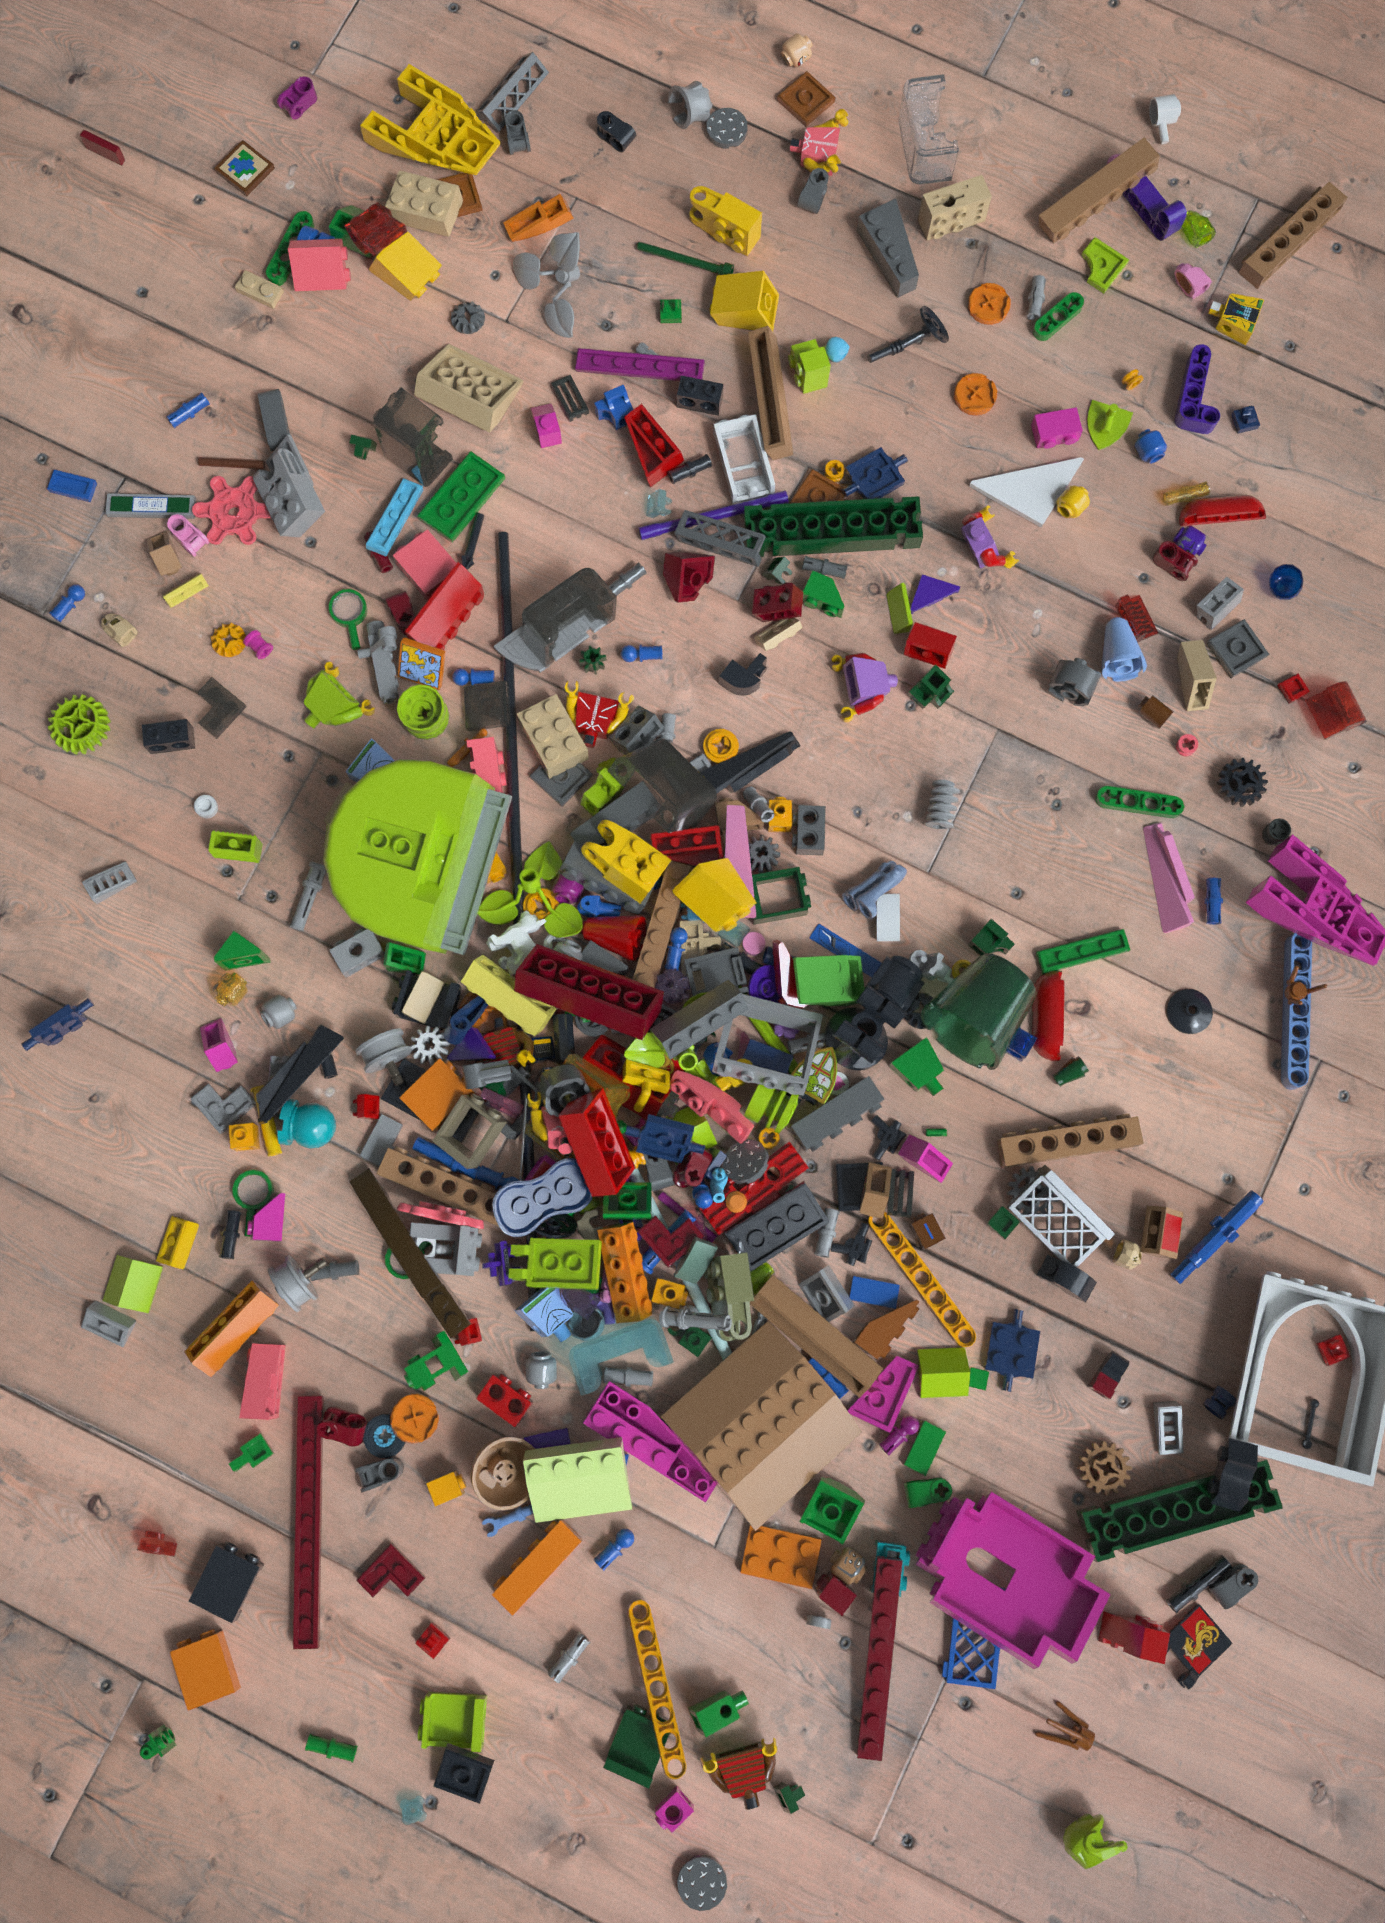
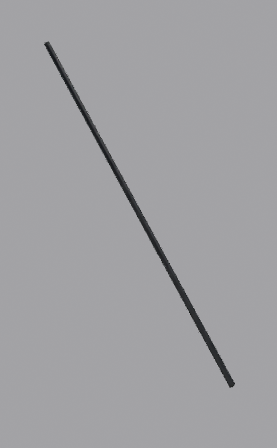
M508 532L498 533L502 640L513 632ZM503 657L508 795L512 796L509 806L512 895L515 900L518 885L521 884L520 873L522 871L514 664ZM523 890L519 903L515 905L518 915L513 920V925L519 922L521 913L524 912ZM517 1024V1028L522 1030L521 1026ZM531 1065L525 1066L524 1068L531 1073ZM526 1083L520 1084L521 1114L524 1112L525 1094L527 1097L530 1093V1099L532 1100V1089ZM532 1121L524 1131L523 1180H525L535 1165ZM532 1231L526 1235V1245H529L530 1238H538L537 1232ZM528 1287V1299L540 1288ZM529 1326L530 1332H533L534 1330Z

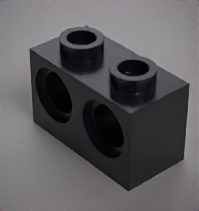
M681 375L677 392V408L719 416L724 384Z
M187 719L142 725L143 746L150 754L196 749L194 727Z

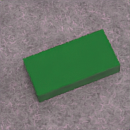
M923 1421L903 1465L926 1476L946 1431L927 1421Z

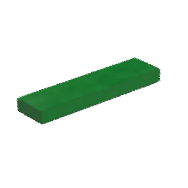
M1121 929L1037 951L1036 956L1043 975L1047 972L1058 971L1126 953L1131 949L1125 930Z

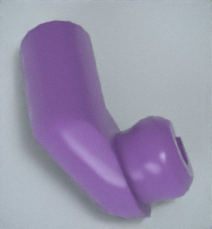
M601 1293L593 1294L590 1297V1303L603 1312L605 1325L615 1324L613 1304L601 1302Z

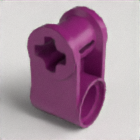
M306 76L299 77L277 99V105L281 109H285L293 120L299 119L317 101L318 97L312 80Z

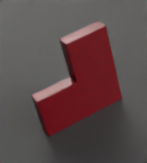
M655 1215L637 1231L668 1268L689 1250L694 1237L700 1239L704 1237L703 1233L690 1218L670 1233Z
M391 1543L356 1581L372 1598L390 1580L408 1597L426 1577Z

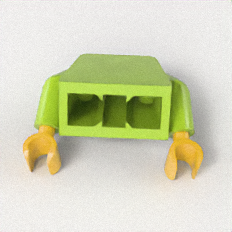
M327 662L325 664V671L321 670L309 679L304 704L311 712L304 720L312 728H316L320 722L325 725H342L362 717L363 714L371 716L375 712V707L369 710L365 709L366 706L371 704L370 700H364L362 707H358L360 703L336 679L339 675V668L336 667L334 670H330L333 668L332 662Z

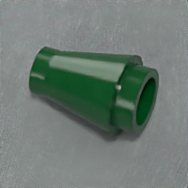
M1078 1056L1076 1058L1072 1057L1052 1076L1061 1087L1064 1084L1085 1077L1089 1070Z

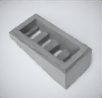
M125 861L84 880L82 883L90 898L98 904L137 882ZM121 871L124 872L127 878L124 881L119 874ZM112 876H115L118 884H114L111 879ZM105 880L107 881V883H108V885H109V888H107V889L105 888L104 884L102 883V882L105 881ZM98 885L100 889V892L98 893L94 888V886Z
M1176 1401L1154 1402L1153 1410L1158 1454L1183 1453L1182 1406ZM1163 1412H1172V1414H1163ZM1164 1421H1173L1174 1424L1164 1425ZM1175 1431V1434L1164 1435V1432ZM1165 1441H1176V1444L1165 1445Z

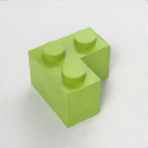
M816 339L792 345L790 355H788V362L790 368L795 370L794 378L797 387H801L803 394L826 388L828 386L831 365L824 346L819 348Z

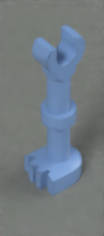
M530 1504L523 1508L519 1506L514 1509L515 1511L502 1517H486L482 1524L492 1523L494 1526V1530L489 1531L487 1536H495L500 1528L517 1520L519 1522L526 1520L527 1516L533 1514L532 1505Z

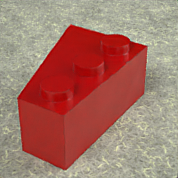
M641 403L625 416V420L651 488L664 478L669 470L675 469L684 462V458L680 449Z
M719 825L651 834L652 847L671 861L696 867L701 863L723 859Z
M1103 1611L1098 1641L1111 1644V1647L1117 1649L1118 1646L1124 1647L1123 1652L1139 1659L1165 1664L1170 1633L1162 1629V1624L1156 1623L1157 1621L1151 1620L1147 1616L1136 1614L1135 1618Z

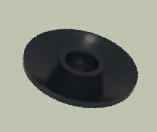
M1194 989L1180 990L1170 998L1167 1004L1168 1020L1181 1033L1197 1034L1206 1029L1212 1020V1005L1209 999L1200 991ZM1189 1006L1195 1008V1014L1189 1012Z

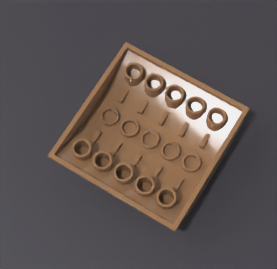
M769 1321L660 1416L755 1531L862 1433L833 1390L806 1358Z

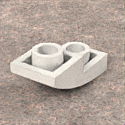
M900 893L883 894L877 900V941H900Z

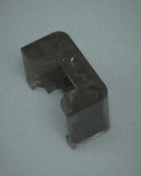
M402 387L390 395L388 402L382 409L379 408L373 416L374 427L384 456L424 487L430 486L453 460L451 453L447 450L443 451L433 443L438 437L435 429L438 425L442 426L444 424L443 418Z
M583 568L523 610V640L546 668L554 663L552 651L556 648L555 641L558 638V633L584 615L591 623L600 619L608 625L616 617L617 596L594 569Z

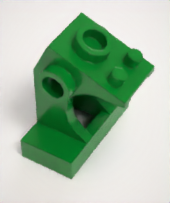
M445 1331L440 1332L431 1340L436 1347L435 1350L422 1358L418 1354L407 1361L409 1366L404 1368L406 1371L404 1378L410 1388L413 1387V1389H423L425 1391L436 1384L434 1379L450 1371L455 1381L469 1372ZM436 1356L443 1368L431 1374L425 1362Z

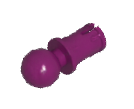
M914 1416L904 1417L901 1420L900 1428L898 1429L894 1426L893 1431L878 1445L890 1456L900 1444L908 1441L905 1437L906 1435H913L918 1431V1420Z

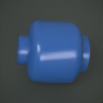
M1146 429L1138 435L1139 438L1135 442V449L1142 461L1152 464L1165 456L1167 444L1159 431Z

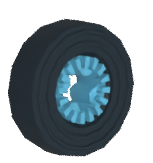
M391 1414L375 1416L368 1422L363 1437L365 1447L372 1455L378 1458L395 1456L403 1449L406 1443L395 1436L390 1424ZM383 1429H387V1433L392 1434L391 1438L388 1439V1443H384V1439L379 1438V1434L383 1433Z

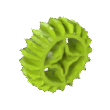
M82 694L78 698L77 695H73L71 701L64 697L65 703L63 705L57 703L59 709L51 710L54 717L48 718V721L52 724L48 726L51 738L58 747H63L62 749L66 752L71 750L73 754L77 755L80 750L82 754H86L87 748L95 752L94 745L102 746L100 740L108 739L104 732L111 731L107 725L111 722L107 716L108 711L103 708L101 702H96L93 697L88 698ZM87 711L94 713L95 722L88 719ZM64 727L71 730V739L65 736Z

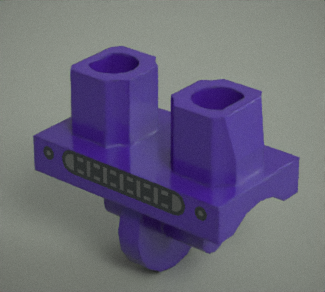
M507 1241L495 1243V1253H488L489 1262L482 1264V1269L489 1268L490 1277L498 1275L499 1286H506L514 1282V1280L508 1278L509 1269H521L520 1266L510 1267L509 1258H517L510 1254L511 1245L518 1244H507Z

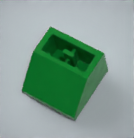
M350 205L338 209L328 228L331 236L335 237V239H342L343 246L371 258L390 223L383 218Z

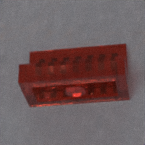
M1127 594L1119 598L1115 607L1120 617L1128 621L1137 642L1158 635V631L1140 595L1130 598Z

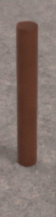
M198 458L199 466L265 469L264 460Z

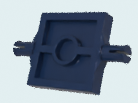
M880 447L845 467L844 472L852 484L842 489L843 495L848 497L852 493L858 492L863 499H879L903 486L905 480L899 473L898 467L908 462L907 457H905L906 455L902 454L893 460Z
M87 998L75 1006L67 1004L28 1032L32 1037L21 1043L22 1047L28 1051L38 1043L48 1046L58 1044L63 1040L64 1035L70 1031L74 1032L83 1026V1022L88 1020L83 1012L94 1006V1003L90 998Z
M648 1114L646 1122L641 1129L627 1125L625 1135L638 1138L636 1148L638 1153L677 1163H682L684 1156L689 1151L701 1155L704 1153L705 1145L692 1142L693 1125Z
M1014 1309L1012 1323L1001 1324L992 1322L985 1370L998 1372L1004 1376L1001 1389L1003 1391H1006L1007 1387V1391L1012 1392L1013 1378H1034L1041 1331L1028 1329L1022 1325L1024 1312L1022 1310H1019L1018 1316V1310Z

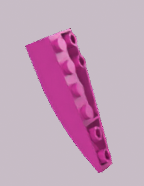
M609 1381L584 1417L583 1424L606 1439L622 1437L623 1447L626 1452L706 1503L716 1487V1483L649 1406Z

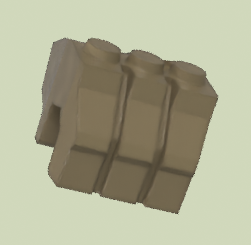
M597 1209L590 1212L587 1211L582 1219L577 1221L578 1233L585 1240H599L597 1230L603 1227L593 1228L590 1225L591 1219L599 1216Z

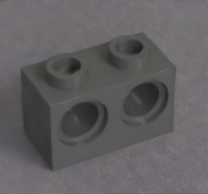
M638 705L609 738L620 752L636 760L662 732L664 726L654 713Z
M798 805L797 812H793V826H797V834L792 835V847L796 848V855L823 856L825 850L826 806ZM809 815L815 821L808 824L803 820V817ZM810 837L813 839L814 844L805 845L802 839Z

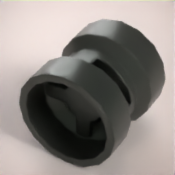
M1274 819L1263 829V840L1271 846L1279 845L1291 834V826L1285 819Z

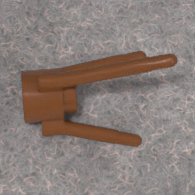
M1296 965L1290 978L1286 981L1288 986L1284 994L1289 1005H1302L1303 1002L1300 1000L1310 993L1327 988V984L1306 988L1303 983L1295 982L1294 980L1299 966Z
M1056 1701V1706L1078 1726L1074 1725L1072 1729H1069L1051 1719H1047L1046 1723L1068 1734L1070 1740L1041 1732H1035V1736L1070 1746L1076 1750L1081 1748L1088 1751L1093 1745L1095 1733L1088 1729L1089 1724L1080 1720L1062 1703Z

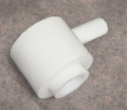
M1175 94L1153 97L1150 100L1149 116L1152 126H1158L1161 144L1169 142L1167 125L1176 123L1181 113V104Z

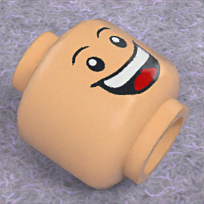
M798 33L785 41L782 45L783 51L781 55L788 66L799 67L806 62L812 55L810 49L813 46L812 42L806 35L803 37Z

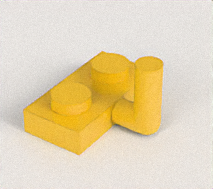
M626 1059L623 1064V1082L642 1087V1092L633 1107L636 1112H642L651 1095V1090L667 1094L670 1088V1071Z

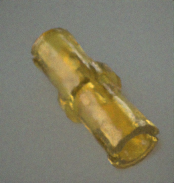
M1207 481L1190 486L1183 485L1179 489L1163 492L1165 506L1183 501L1187 503L1191 499L1209 495L1210 488L1207 485Z

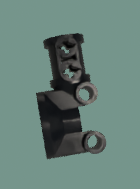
M886 956L856 1001L864 1008L843 1009L829 1020L824 1033L826 1048L833 1047L838 1064L850 1070L861 1071L874 1067L884 1057L888 1047V1037L883 1024L886 1022L895 1029L925 984L922 981V972L915 963L902 956ZM857 1026L863 1028L868 1033V1035L862 1030H860Z

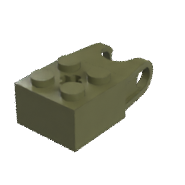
M740 1253L714 1257L704 1272V1276L708 1281L707 1299L711 1303L713 1314L729 1315L732 1320L731 1328L728 1331L730 1337L725 1336L722 1330L716 1329L717 1336L723 1341L745 1339L750 1335L752 1329L750 1302L754 1301L748 1254ZM740 1321L745 1325V1331L742 1335H739Z

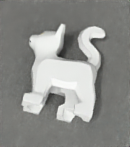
M528 911L522 912L519 922L508 927L501 936L497 937L493 934L487 938L488 941L486 943L491 952L508 947L512 953L511 957L507 958L504 956L498 961L503 970L508 969L510 976L516 974L517 968L535 946V943L528 934L536 932L546 922L545 919L539 920L536 915L530 914ZM548 934L544 939V947L552 949L553 942L565 941L566 939L553 937Z

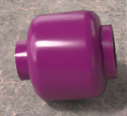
M559 873L553 885L552 893L559 903L571 905L579 901L584 886L576 881L566 879Z

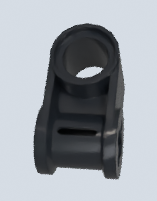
M603 111L598 114V137L617 151L624 152L637 136L634 128L609 111Z

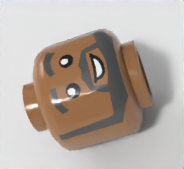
M849 1547L843 1548L842 1551L836 1549L829 1560L832 1563L831 1573L847 1585L853 1582L857 1584L867 1569L864 1566L865 1559Z

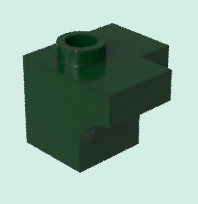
M935 664L912 687L907 695L922 709L930 702L938 709L954 693V690L949 684L951 679Z
M991 918L968 946L986 960L989 955L995 952L1006 955L1015 943L1007 937L1008 933Z

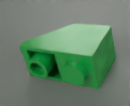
M812 571L803 590L804 605L811 609H820L830 617L837 616L842 618L845 606L834 580Z

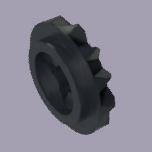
M918 993L906 1011L905 1020L909 1025L917 1029L932 1027L940 1017V1006L936 998H933L928 993ZM920 1002L923 1008H931V1010L925 1013L924 1020L920 1013H913V1011L919 1008Z

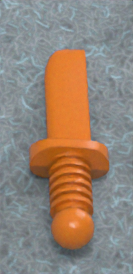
M484 728L480 729L470 740L484 738L488 734L487 730ZM468 738L464 740L465 744L447 761L449 766L457 765L470 752L469 748H467L466 740H469Z

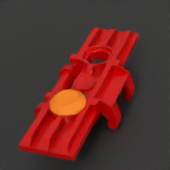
M790 1141L771 1154L767 1161V1170L774 1167L779 1171V1178L776 1181L768 1179L766 1170L759 1179L737 1191L733 1186L735 1182L728 1178L725 1185L726 1189L723 1190L724 1201L716 1203L713 1200L710 1207L705 1209L699 1208L718 1235L750 1212L752 1214L780 1196L779 1190L809 1168Z

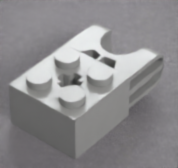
M278 448L272 455L275 466L274 474L270 471L258 470L254 474L253 480L280 536L301 537L325 510L308 476L303 474L294 454L285 448Z

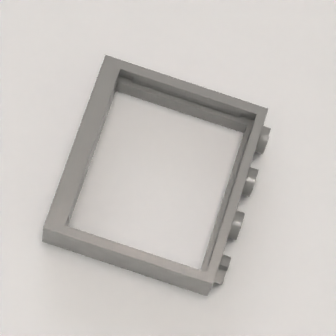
M742 994L749 1008L741 1014L742 1016L811 1033L801 1077L723 1058L733 1020L723 1027L712 1072L723 1077L729 1076L746 1083L752 1082L764 1085L769 1089L775 1088L787 1091L793 1095L804 1096L823 1015Z

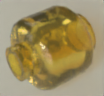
M235 972L232 974L225 973L213 986V992L216 995L214 999L223 1007L227 1004L236 1006L247 994L248 989L246 985L248 983Z

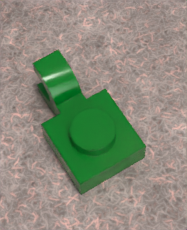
M260 1433L240 1447L243 1454L230 1462L229 1466L233 1472H237L248 1463H250L252 1468H255L275 1453L263 1434Z

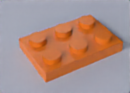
M749 1525L740 1573L812 1589L822 1539L762 1525L755 1531Z

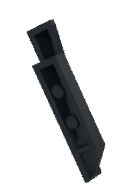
M789 731L694 775V778L707 798L713 797L726 787L730 793H735L790 756L801 745L794 734Z
M319 1025L309 1042H302L256 1094L257 1103H259L258 1123L260 1125L266 1124L343 1041L344 1037L323 1025Z

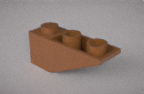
M917 1299L867 1322L853 1343L875 1360H878L880 1357L884 1359L892 1348L889 1346L890 1342L894 1337L898 1339L906 1329L903 1324L908 1318L912 1320L920 1308L917 1305L920 1301Z

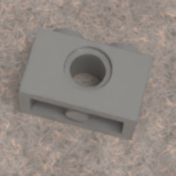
M366 928L356 931L353 934L354 937L348 940L343 939L333 945L334 948L330 949L333 958L346 978L385 957V952L375 934ZM361 946L362 952L357 956L352 955L353 948Z

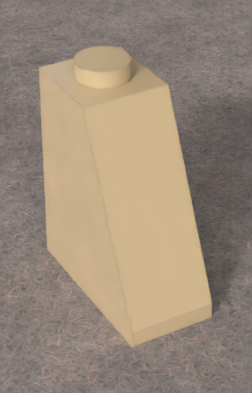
M1203 640L1181 642L1177 660L1186 711L1209 709L1217 677Z

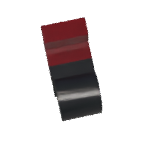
M1112 1350L1104 1359L1087 1387L1103 1398L1111 1399L1130 1361Z

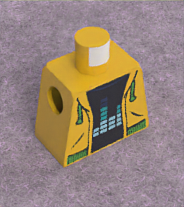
M1232 293L1228 296L1225 304L1213 301L1208 314L1219 317L1216 326L1217 331L1246 345L1253 333L1264 299Z

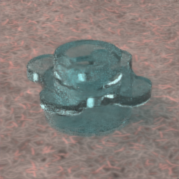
M416 1796L415 1799L411 1800L405 1798L400 1802V1808L403 1809L402 1822L405 1825H410L417 1821H425L427 1813L423 1808L425 1800L422 1796ZM412 1808H415L416 1810L414 1813L411 1812Z

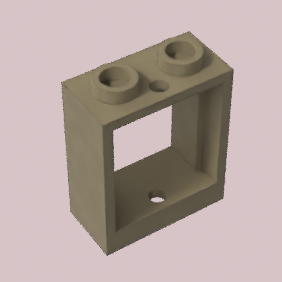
M476 1094L461 1095L433 1139V1142L466 1169L478 1168L507 1121L501 1118L502 1114L498 1110L486 1106L483 1098ZM471 1107L492 1123L474 1152H471L453 1137V1134Z

